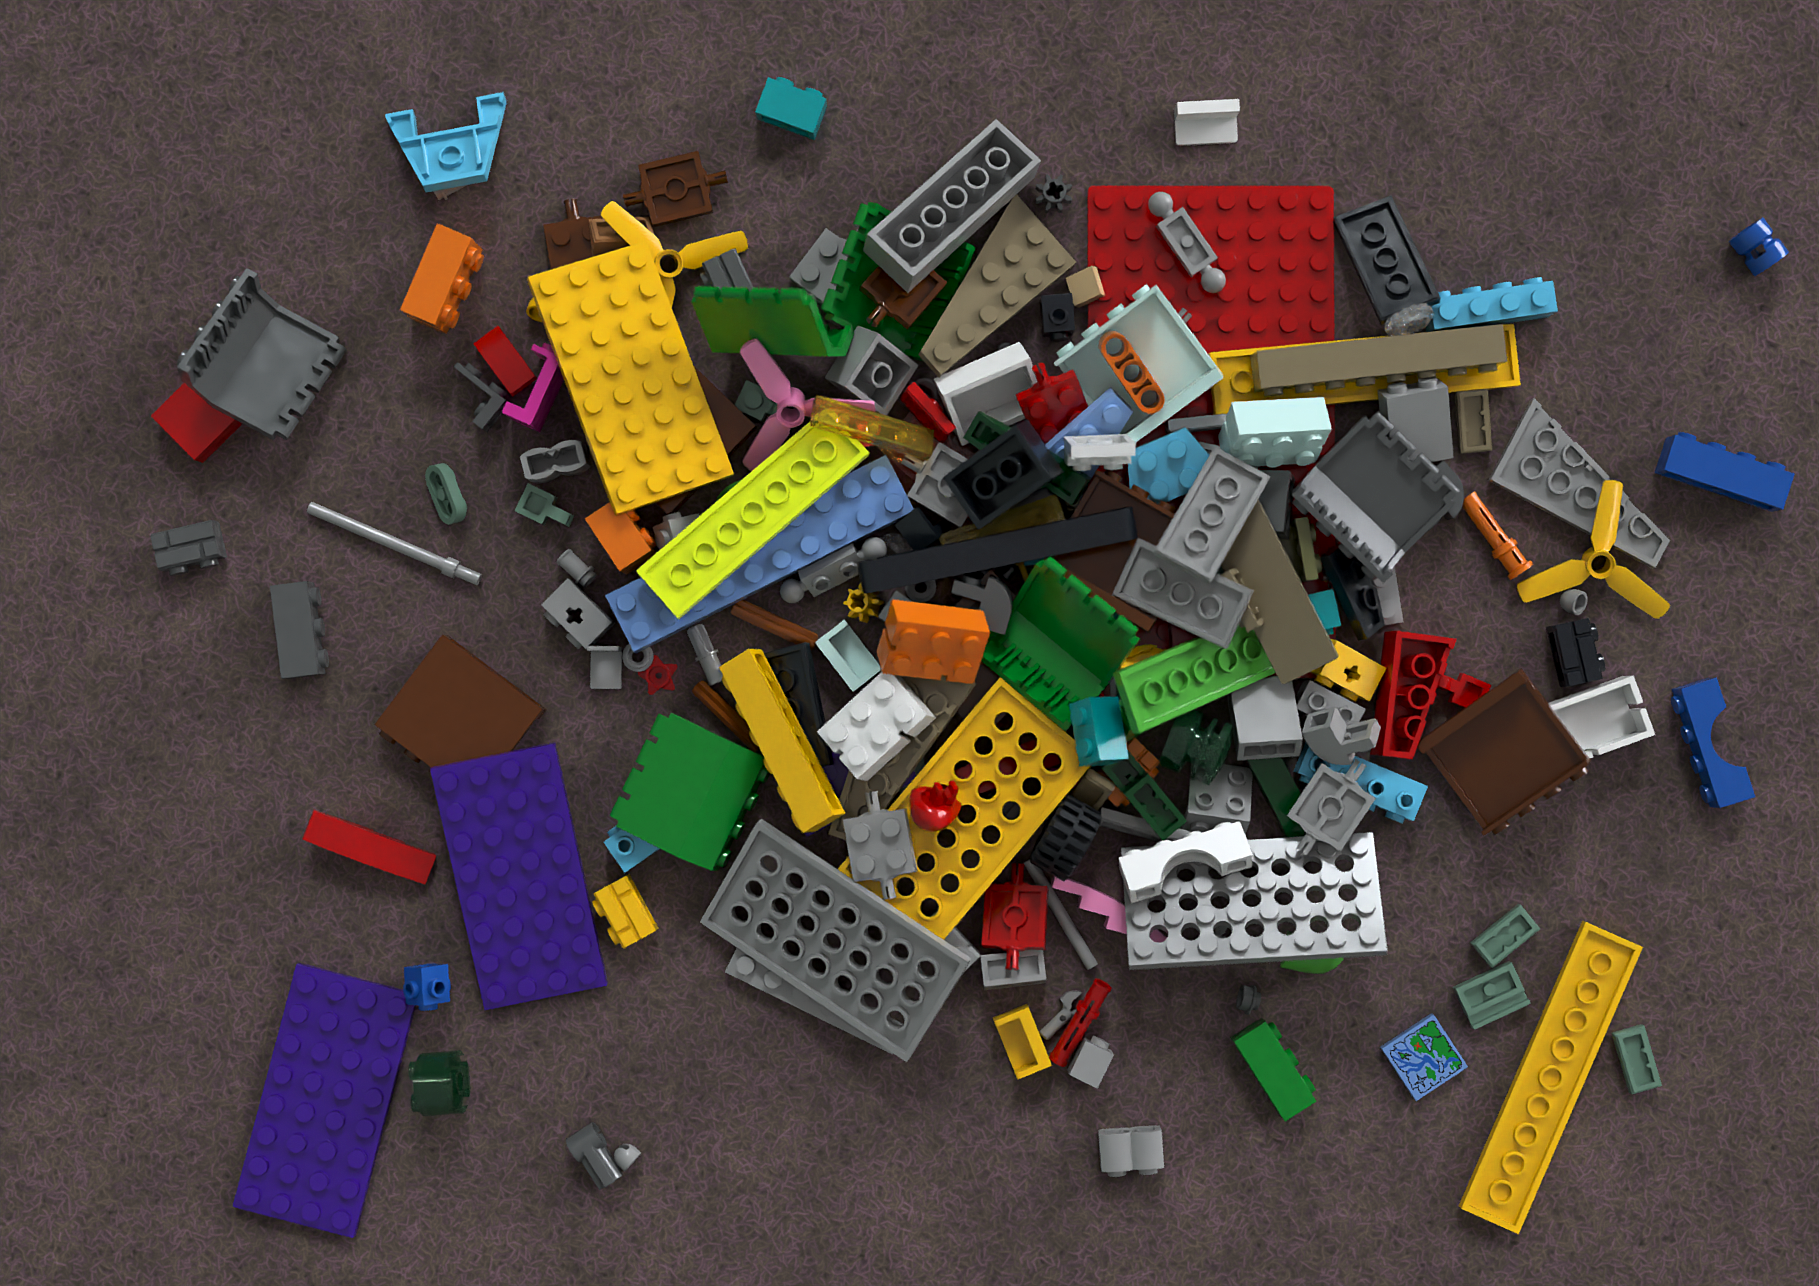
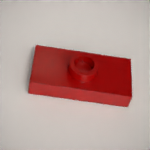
M915 382L905 389L900 398L901 401L928 431L943 444L956 429L955 425L944 415L941 405L935 399L929 398Z

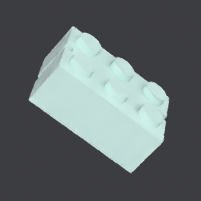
M1324 397L1232 402L1218 439L1221 450L1252 467L1267 466L1274 468L1289 464L1306 466L1316 463L1322 450V445L1325 444L1332 428Z

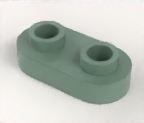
M445 463L429 466L425 473V480L439 517L446 524L463 521L467 512V504L456 482L455 473Z

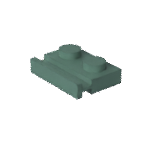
M1510 961L1453 987L1461 1007L1470 1022V1026L1474 1030L1531 1004Z

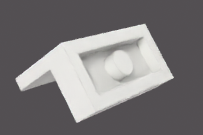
M1239 99L1177 102L1174 108L1176 145L1236 143L1238 140L1236 117L1240 112Z

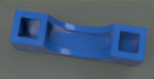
M1717 677L1705 678L1673 688L1674 696L1671 697V704L1675 713L1680 714L1683 726L1680 727L1681 735L1684 742L1690 745L1693 756H1690V763L1694 772L1700 775L1702 785L1699 789L1703 801L1706 804L1709 803L1710 807L1722 808L1754 798L1755 794L1746 767L1734 766L1725 762L1718 756L1712 745L1711 728L1719 713L1726 708Z

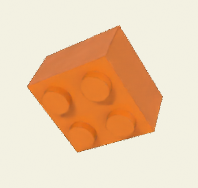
M609 502L586 517L585 520L618 570L627 575L656 554L654 550L656 544L649 530H646L645 527L640 529L636 523L641 518L635 509L615 516Z

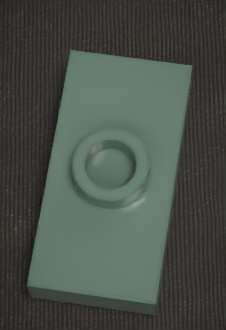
M1517 904L1470 943L1487 965L1493 968L1538 932L1540 928L1522 905Z
M1640 1024L1612 1032L1611 1034L1629 1093L1633 1095L1662 1086L1645 1026Z

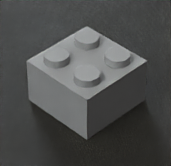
M858 325L854 330V337L846 356L837 357L825 379L853 400L874 401L875 413L886 418L917 369L918 364L879 333Z

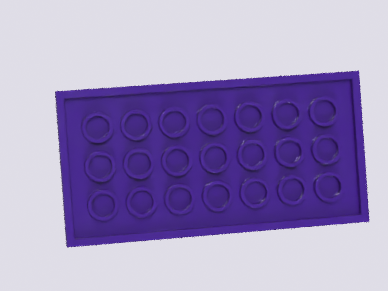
M556 743L432 767L430 772L484 1010L607 986L605 966Z
M302 963L296 964L232 1207L350 1238L356 1236L416 1005H406V997L402 989Z

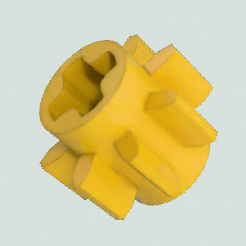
M861 583L859 584V589H848L849 595L847 601H844L843 604L847 605L851 610L848 613L849 617L855 619L859 616L861 622L868 623L869 616H879L880 605L884 604V601H881L877 596L880 591L863 593Z

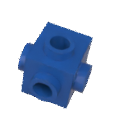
M428 963L404 967L405 983L403 993L406 997V1005H419V1011L438 1009V1003L450 1002L451 982L448 975V964Z

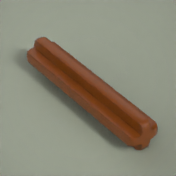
M741 600L733 604L731 608L732 615L796 645L807 642L810 643L811 650L816 645L815 642L818 640L817 633L750 602Z
M701 680L692 689V693L747 747L758 753L760 748L751 740L750 728L747 722L705 681Z

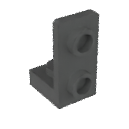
M457 362L454 367L492 397L488 402L484 400L474 412L476 417L472 421L482 430L488 432L503 414L502 410L506 404L504 397L507 393L493 382L489 386L482 382L480 378L483 374L470 363L463 367Z

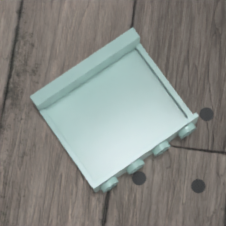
M1147 284L1131 295L1135 301L1127 307H1124L1121 303L1106 314L1110 320L1100 327L1097 323H1094L1081 333L1084 337L1081 342L1075 346L1072 342H1069L1057 351L1056 354L1059 358L1054 362L1055 366H1059L1063 373L1074 370L1088 406L1110 387L1119 394L1133 410L1132 415L1120 434H1127L1135 443L1224 377L1223 373L1157 285H1154L1151 289ZM1117 331L1129 341L1165 396L1164 405L1158 412L1154 414L1142 412L1129 396L1099 351L1098 342L1104 333ZM1118 338L1110 339L1106 344L1107 353H1118L1122 347L1121 340ZM1135 364L1128 365L1123 372L1124 378L1127 380L1135 379L1139 374V367ZM1153 390L1145 391L1142 394L1141 403L1145 406L1153 404L1157 398L1156 392Z

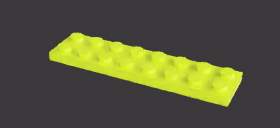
M826 407L637 569V574L679 620L869 456V452L837 416Z

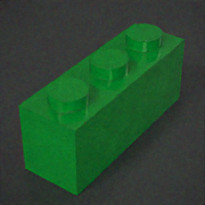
M1260 1018L1230 1037L1284 1121L1317 1102L1312 1095L1316 1091L1314 1085L1306 1074L1301 1077L1295 1066L1299 1062L1290 1048L1284 1050L1278 1040L1282 1038V1035L1273 1022L1267 1024L1263 1018Z

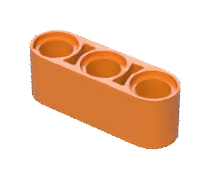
M1117 331L1104 333L1098 342L1099 351L1129 396L1142 412L1147 414L1158 412L1164 405L1165 396L1129 341ZM1113 338L1120 339L1122 342L1121 350L1116 354L1107 353V342ZM1130 364H1135L1139 367V374L1133 380H1127L1123 376L1124 369ZM1148 390L1155 391L1157 394L1155 402L1149 406L1143 405L1141 403L1142 394Z

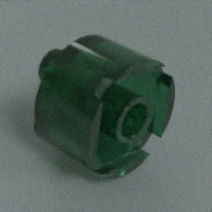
M461 1050L421 1053L416 1061L409 1063L408 1075L410 1080L413 1081L414 1091L410 1100L413 1112H420L422 1116L426 1117L463 1114L466 1111L468 1105H462L464 1097H470L471 1087L467 1061L461 1062L459 1057L464 1055Z

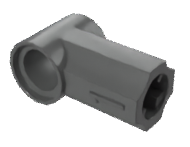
M591 1122L566 1138L565 1141L573 1157L579 1163H583L598 1189L601 1190L620 1178L623 1172L607 1149L604 1135L602 1133L599 1134L600 1129L594 1122Z

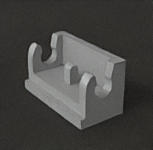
M1043 950L1019 952L1018 970L1005 969L1007 952L980 955L984 990L1046 983Z

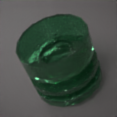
M1193 709L1177 716L1166 741L1159 766L1179 774L1188 762L1192 764L1190 779L1195 780L1201 768H1203L1205 773L1202 784L1210 786L1215 776L1222 770L1230 751L1234 725L1226 722L1219 735L1216 733L1219 719L1214 717L1207 729L1201 727L1203 713Z

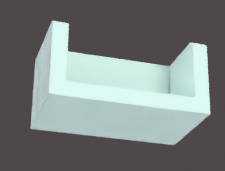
M845 620L815 642L853 692L881 671L878 662Z

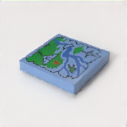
M1432 1013L1380 1047L1415 1101L1468 1067Z

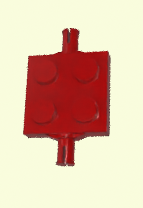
M1038 363L1041 374L1036 364L1032 367L1037 382L1029 389L1015 394L1025 420H1029L1039 437L1046 444L1088 407V404L1073 369L1059 376L1049 377L1045 364Z
M1013 863L1011 865V882L991 884L985 891L981 945L983 948H1000L1007 951L1006 970L1019 969V952L1028 949L1045 950L1049 888L1048 886L1030 885L1023 882L1025 865Z

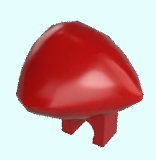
M949 781L946 789H943L940 782H934L933 787L918 786L912 789L909 800L910 813L914 823L920 829L937 832L947 828L955 820L962 807V804L956 799L959 790L956 783Z

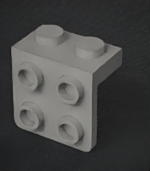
M1198 760L1193 761L1190 766L1188 805L1184 814L1187 822L1182 825V829L1190 832L1200 831L1202 833L1212 830L1215 826L1224 822L1232 824L1240 821L1244 834H1246L1251 817L1253 774L1250 768Z

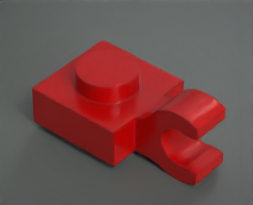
M1460 673L1457 680L1446 675L1441 676L1437 688L1451 692L1448 702L1465 708L1487 693L1491 685L1465 673Z

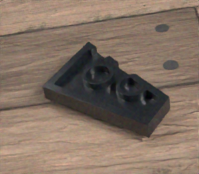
M1339 542L1322 555L1320 560L1358 641L1365 640L1385 625L1378 591L1375 586L1371 585L1370 578L1361 570L1360 567L1363 563L1355 556L1352 559L1347 557L1339 549L1338 545L1341 543Z

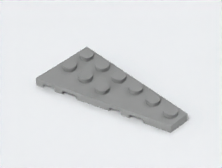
M1533 398L1528 404L1488 481L1591 536L1602 483L1605 480H1610L1609 476L1577 442H1574L1561 429L1562 426L1554 418L1552 419L1541 408L1542 405ZM1622 490L1616 541L1612 547L1650 568H1656L1670 540L1644 513H1641L1633 505L1629 497Z

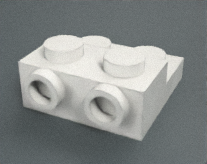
M1127 434L1064 436V462L1067 466H1072V470L1075 471L1091 470V465H1104V469L1108 470L1122 469L1123 464H1131V456H1136V443Z

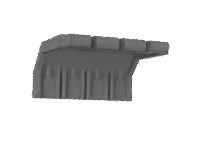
M246 268L241 277L236 276L229 288V294L224 301L220 300L217 302L212 311V318L207 325H202L198 329L194 338L195 342L190 349L184 350L177 361V369L181 380L214 409L272 440L276 436L287 440L299 422L291 414L303 417L316 397L308 389L319 393L332 374V371L324 365L336 368L347 349L339 344L338 336L280 306L261 288L258 274Z
M1378 411L1370 419L1364 415L1314 465L1292 491V496L1295 498L1292 503L1304 515L1310 512L1318 520L1315 525L1324 535L1329 537L1332 534L1341 542L1338 545L1339 549L1347 557L1352 559L1355 556L1363 563L1360 567L1361 570L1371 580L1374 581L1378 578L1384 583L1393 575L1392 568L1405 552L1455 505L1452 498L1460 489L1445 475H1442L1436 482L1432 481L1431 479L1439 472V469L1422 453L1411 460L1409 456L1417 448L1399 431L1389 439L1386 435L1394 426Z

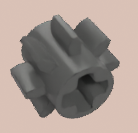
M1047 174L1045 176V185H1036L1035 189L1042 193V195L1036 198L1035 203L1040 204L1043 202L1046 206L1045 213H1048L1050 208H1056L1059 213H1062V203L1071 204L1072 198L1066 195V193L1072 189V184L1065 185L1062 182L1063 175L1061 174L1057 179H1051ZM1050 188H1053L1055 192L1060 191L1058 199L1055 200L1053 196H1047Z

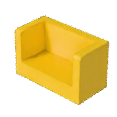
M1027 1004L993 1017L1017 1080L1052 1066Z

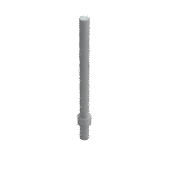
M311 502L308 506V514L440 569L441 574L450 578L458 577L475 585H478L482 578L481 573L462 566L461 562L451 557L445 559L317 503Z

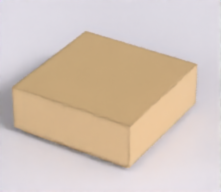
M1090 266L1066 278L1075 307L1080 308L1105 296L1097 267Z

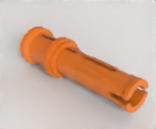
M1476 491L1464 498L1463 509L1493 548L1491 551L1493 558H1498L1508 571L1507 577L1509 580L1533 565L1532 561H1527L1516 546L1518 543L1516 539L1508 538L1493 515L1480 500Z

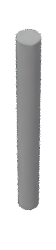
M1028 859L1023 864L1036 885L1048 886V905L1086 969L1093 968L1098 963L1051 887L1042 869L1031 864L1030 859Z

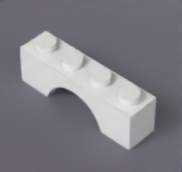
M1240 821L1232 824L1224 822L1218 824L1212 830L1202 833L1194 831L1185 835L1183 839L1173 842L1164 840L1155 844L1153 848L1143 851L1134 849L1125 853L1123 857H1119L1120 872L1131 903L1161 895L1165 877L1174 867L1182 863H1205L1214 868L1221 876L1251 868L1252 853Z

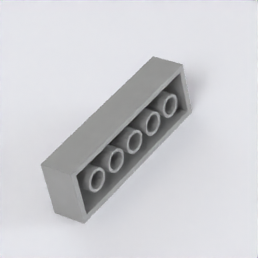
M997 119L994 120L867 234L863 251L909 293L1035 178L1041 160Z

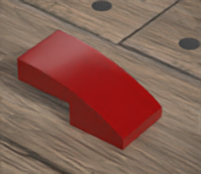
M496 326L473 343L512 397L538 379L499 326Z

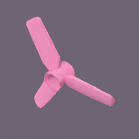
M757 338L747 341L740 349V354L767 398L777 403L776 413L767 418L743 458V465L750 471H753L780 448L790 434V428L801 425L805 416L815 418L826 407L837 418H872L875 415L874 401L834 398H812L805 400V395L801 390L790 387L788 378ZM787 406H793V407H796V408H794V409H789V408H786V407H787Z

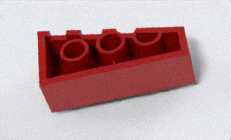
M1404 631L1384 632L1381 665L1386 670L1378 684L1375 718L1381 729L1376 747L1371 748L1370 755L1413 759L1427 722L1425 718L1430 705L1434 703L1437 695L1435 693L1441 676L1445 673L1448 665L1446 661L1450 650L1455 646L1456 638Z

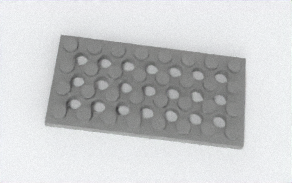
M763 819L756 823L700 921L704 926L905 1062L914 1053L972 959L859 883L854 882L853 879ZM766 855L776 859V870H770L765 866L764 857ZM791 873L801 875L804 882L803 887L798 888L792 885L790 882ZM750 881H757L761 884L763 888L762 895H755L751 892L749 887ZM817 890H823L829 895L830 902L828 905H822L817 901ZM776 898L786 900L789 906L787 913L780 912L776 908ZM736 906H743L747 910V920H741L737 917L735 913ZM843 908H850L854 911L856 915L855 922H847L843 918ZM803 915L810 916L814 920V930H808L803 927L801 923ZM762 923H768L772 926L774 930L773 937L769 938L763 935L761 932ZM870 925L880 928L882 931L881 940H875L868 934V927ZM828 933H835L839 936L841 940L840 947H832L828 943ZM788 940L795 941L799 945L800 953L798 955L791 954L787 950L786 943ZM896 943L904 944L909 951L908 957L898 956L895 953L894 945ZM859 950L866 955V965H860L855 962L853 958L854 951ZM813 958H820L824 961L826 965L825 972H818L814 969L812 965ZM921 961L931 962L935 967V974H925L921 970ZM881 968L889 969L893 974V982L883 981L879 976V970ZM841 975L847 976L852 982V989H843L838 983V977ZM906 986L917 988L920 993V999L912 1000L908 998L905 993ZM865 993H871L877 997V1007H870L865 1003ZM891 1011H898L904 1016L905 1022L903 1025H897L891 1020Z
M1373 832L1353 833L1341 851L1327 842L1317 840L1308 856L1302 852L1309 842L1305 844L1301 851L1296 849L1303 837L1247 840L1252 853V866L1258 870L1256 876L1247 878L1240 871L1216 880L1208 874L1212 869L1211 866L1201 862H1186L1174 867L1167 874L1163 881L1161 895L1131 903L1124 884L1129 970L1387 955ZM1154 846L1124 847L1121 848V854L1123 857V855L1128 851L1134 849H1140L1141 851L1149 848H1153ZM1342 859L1348 860L1352 863L1353 868L1348 872L1339 871L1335 866L1336 862ZM1314 861L1322 869L1316 874H1310L1304 870L1303 866L1307 862ZM1283 863L1289 867L1290 871L1284 876H1279L1272 871V867L1275 864ZM1182 869H1189L1194 872L1195 877L1185 882L1180 880L1177 874ZM1343 889H1351L1356 893L1357 897L1353 901L1348 902L1342 900L1338 893ZM1316 890L1320 891L1325 899L1320 903H1312L1307 899L1306 895L1310 891ZM1285 892L1290 894L1293 900L1288 905H1280L1275 901V896L1278 893ZM1249 894H1254L1260 898L1261 902L1256 907H1248L1244 904L1243 898ZM1217 896H1223L1229 901V904L1226 908L1217 909L1212 906V899ZM1185 898H1192L1197 902V907L1194 910L1185 911L1179 904ZM1153 900H1160L1164 902L1166 907L1162 912L1154 913L1148 909V904ZM1347 918H1353L1359 922L1360 928L1356 931H1347L1343 928L1342 922ZM1315 920H1321L1327 924L1328 929L1323 933H1315L1309 925ZM1282 922H1290L1295 926L1296 930L1291 935H1283L1278 931L1277 927ZM1250 924H1258L1263 928L1264 932L1258 937H1252L1246 933L1245 929ZM1218 926H1227L1232 933L1228 938L1220 939L1214 935L1213 931ZM1192 927L1197 929L1200 935L1196 940L1189 941L1183 938V930ZM1161 929L1168 934V937L1165 941L1158 943L1150 938V934L1154 930Z

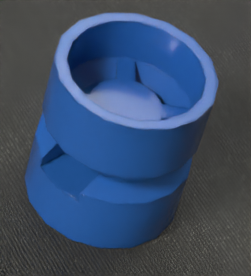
M1763 217L1729 241L1738 255L1746 256L1744 263L1754 276L1768 269L1789 253L1779 238L1771 237L1773 230ZM1762 244L1765 251L1759 254L1755 248Z

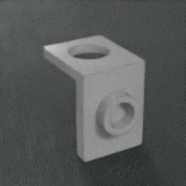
M587 646V651H591V689H622L623 647Z

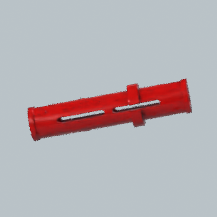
M1095 978L1084 999L1077 1002L1075 1014L1054 1050L1049 1055L1052 1062L1061 1067H1066L1068 1060L1082 1040L1091 1022L1099 1017V1009L1112 989L1108 983ZM1094 1000L1085 1018H1082L1091 1001ZM1076 1027H1078V1030L1076 1031L1069 1045H1066Z

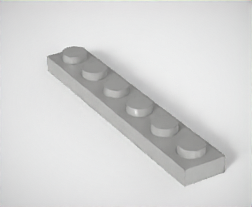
M736 948L725 973L893 1054L767 967ZM891 1018L895 1024L903 1025V1023Z

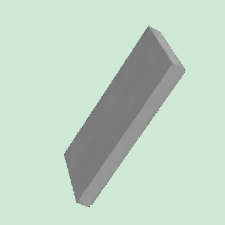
M1214 446L1153 554L1209 585L1271 476Z
M1137 538L1112 596L1220 647L1228 649L1254 590L1217 573L1208 585L1153 554L1157 547L1156 545Z

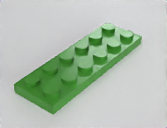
M1238 625L1228 649L1198 636L1113 672V676L1132 733H1141L1276 672L1254 629L1247 632L1245 627L1241 628Z

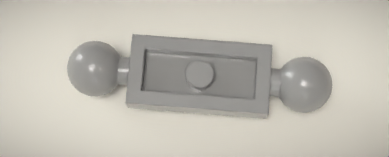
M1166 192L1154 193L1149 198L1148 208L1153 215L1163 218V221L1156 226L1158 231L1190 277L1200 272L1202 275L1201 285L1204 290L1209 293L1221 291L1225 286L1226 277L1221 270L1211 267L1210 264L1215 262L1218 257L1183 207L1173 212L1171 196Z
M871 537L863 543L860 550H857L852 543L799 570L800 581L788 579L781 585L780 595L782 599L787 603H797L803 598L807 590L815 597L859 575L857 562L868 559L875 560L885 556L887 552L886 544L878 537Z

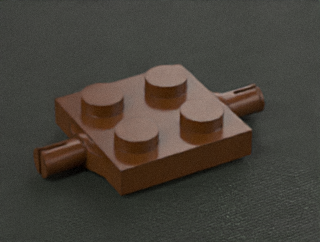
M694 151L638 165L641 175V191L623 194L626 207L644 203L649 210L653 227L713 213L710 187L728 183L725 170L707 175V172L702 167L699 151Z
M569 199L564 200L567 214L566 219L561 222L543 225L551 270L593 257L589 219L603 218L601 216L588 218L579 216L577 199H571L573 211H571Z
M878 266L859 289L876 305V308L866 318V321L869 324L872 322L871 326L877 327L880 321L887 315L894 318L908 330L946 286L947 281L933 270L907 293Z

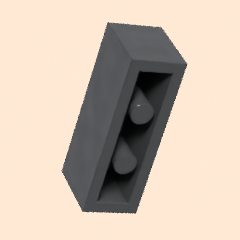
M310 581L270 586L281 679L326 674L325 667L329 666V656L327 650L322 648L321 637L325 636V624L323 619L319 618L317 606L321 605L320 589L315 587L314 582Z

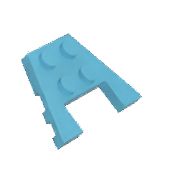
M504 92L476 97L479 124L418 135L413 109L385 114L393 134L426 193L486 182L488 180L507 104Z
M1186 427L1136 447V456H1131V464H1128L1129 488L1131 489L1134 484L1149 493L1148 499L1156 504H1159L1160 500L1167 502L1185 495L1190 490L1208 459L1209 453Z

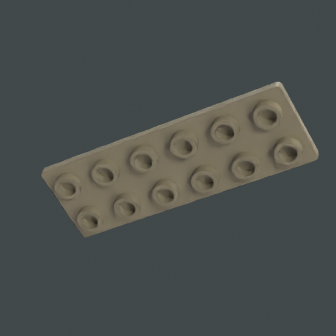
M1258 499L1221 563V567L1225 572L1221 576L1254 590L1239 626L1241 628L1245 627L1247 632L1254 629L1280 682L1286 684L1337 659L1339 655Z

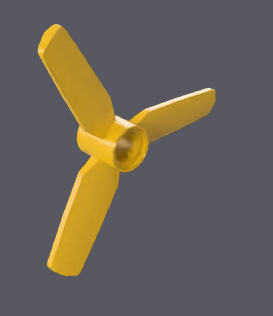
M611 201L600 214L630 246L647 241L671 307L676 292L673 277L677 276L683 268L694 270L702 267L703 262L720 256V254L736 248L737 253H740L748 248L744 232L736 231L688 244L679 252L671 249L663 250L659 239L616 202ZM663 256H670L674 259L676 266L672 273H666L661 269L660 260Z
M1605 480L1602 483L1590 537L1593 547L1584 552L1582 560L1570 559L1517 583V591L1523 602L1527 603L1580 585L1592 575L1597 579H1605L1611 589L1653 618L1659 619L1666 614L1670 604L1629 569L1616 565L1614 557L1609 553V550L1616 541L1623 490V484L1620 481ZM1600 555L1605 556V565L1599 570L1592 569L1591 563L1593 559Z

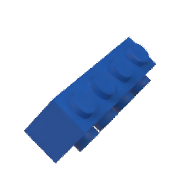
M1678 432L1677 435L1675 434L1665 439L1655 470L1656 474L1771 512L1784 509L1795 475L1785 471L1784 465L1770 461L1764 464L1755 461L1756 456L1745 452L1734 454L1725 451L1726 446L1719 443L1708 442L1706 445L1697 442L1696 436L1684 432Z

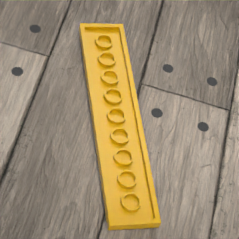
M1514 324L1503 325L1507 362L1497 366V371L1478 373V368L1467 369V374L1448 377V372L1436 373V378L1448 386V393L1479 389L1511 388L1521 385ZM1379 337L1210 352L1208 355L1224 375L1223 379L1211 387L1214 415L1226 414L1232 402L1318 397H1324L1326 405L1378 400V390L1385 389L1387 385L1391 384L1387 383V378L1375 379L1376 384L1357 387L1356 382H1347L1344 388L1326 390L1325 385L1314 386V391L1306 393H1295V388L1283 389L1282 395L1265 397L1264 392L1254 393L1250 355L1259 350ZM1417 375L1406 376V381H1403V383H1417L1418 378Z
M1582 921L1459 1203L1461 1209L1519 1234L1643 949L1642 946Z

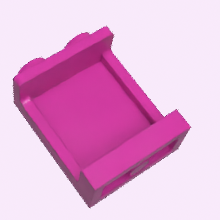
M543 343L542 347L533 344L531 348L540 359L545 360V364L525 407L521 408L506 401L502 413L511 420L538 432L541 431L564 380L552 346L547 343Z

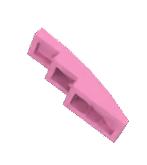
M1055 876L1052 877V888L1080 895L1077 903L1080 909L1106 915L1104 922L1106 929L1127 934L1124 904L1084 883L1069 878L1062 881ZM1158 929L1150 934V938L1154 942L1160 943L1167 939Z

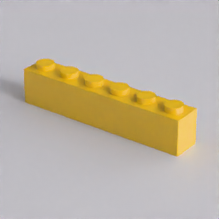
M747 649L720 666L719 669L723 675L722 682L726 689L732 692L737 702L736 710L746 720L750 728L751 740L760 748L764 756L763 762L766 769L775 777L778 783V793L788 803L795 826L802 833L816 832L845 815L846 813L762 649Z

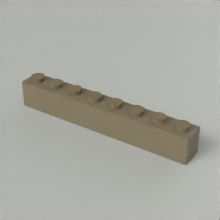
M1503 324L1259 350L1250 355L1254 393L1264 392L1265 397L1282 395L1283 389L1295 388V393L1314 391V386L1325 385L1326 390L1344 388L1347 382H1356V386L1361 387L1376 384L1375 379L1387 378V383L1406 381V376L1417 375L1418 379L1437 377L1436 373L1448 372V377L1467 374V369L1478 368V373H1489L1497 371V366L1507 362Z

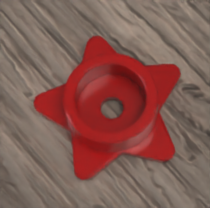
M654 655L653 662L648 669L638 672V675L648 682V694L653 695L660 688L673 691L675 686L671 677L678 666L676 664H664L657 655ZM657 673L662 674V677L660 679L656 677Z

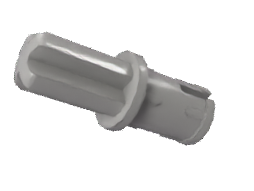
M698 624L689 628L687 634L697 655L695 660L696 662L700 661L709 686L721 682L723 676L719 669L721 663L716 654L719 651L718 649L714 650L704 625Z

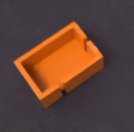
M437 223L400 311L418 323L447 334L449 328L453 329L458 322L460 312L457 309L461 299L465 301L470 294L472 284L469 283L470 276L473 274V271L478 272L482 266L484 255L481 253L483 249L471 237Z
M892 599L885 621L886 628H883L877 648L882 674L941 680V676L945 675L946 681L974 684L990 635L984 611Z

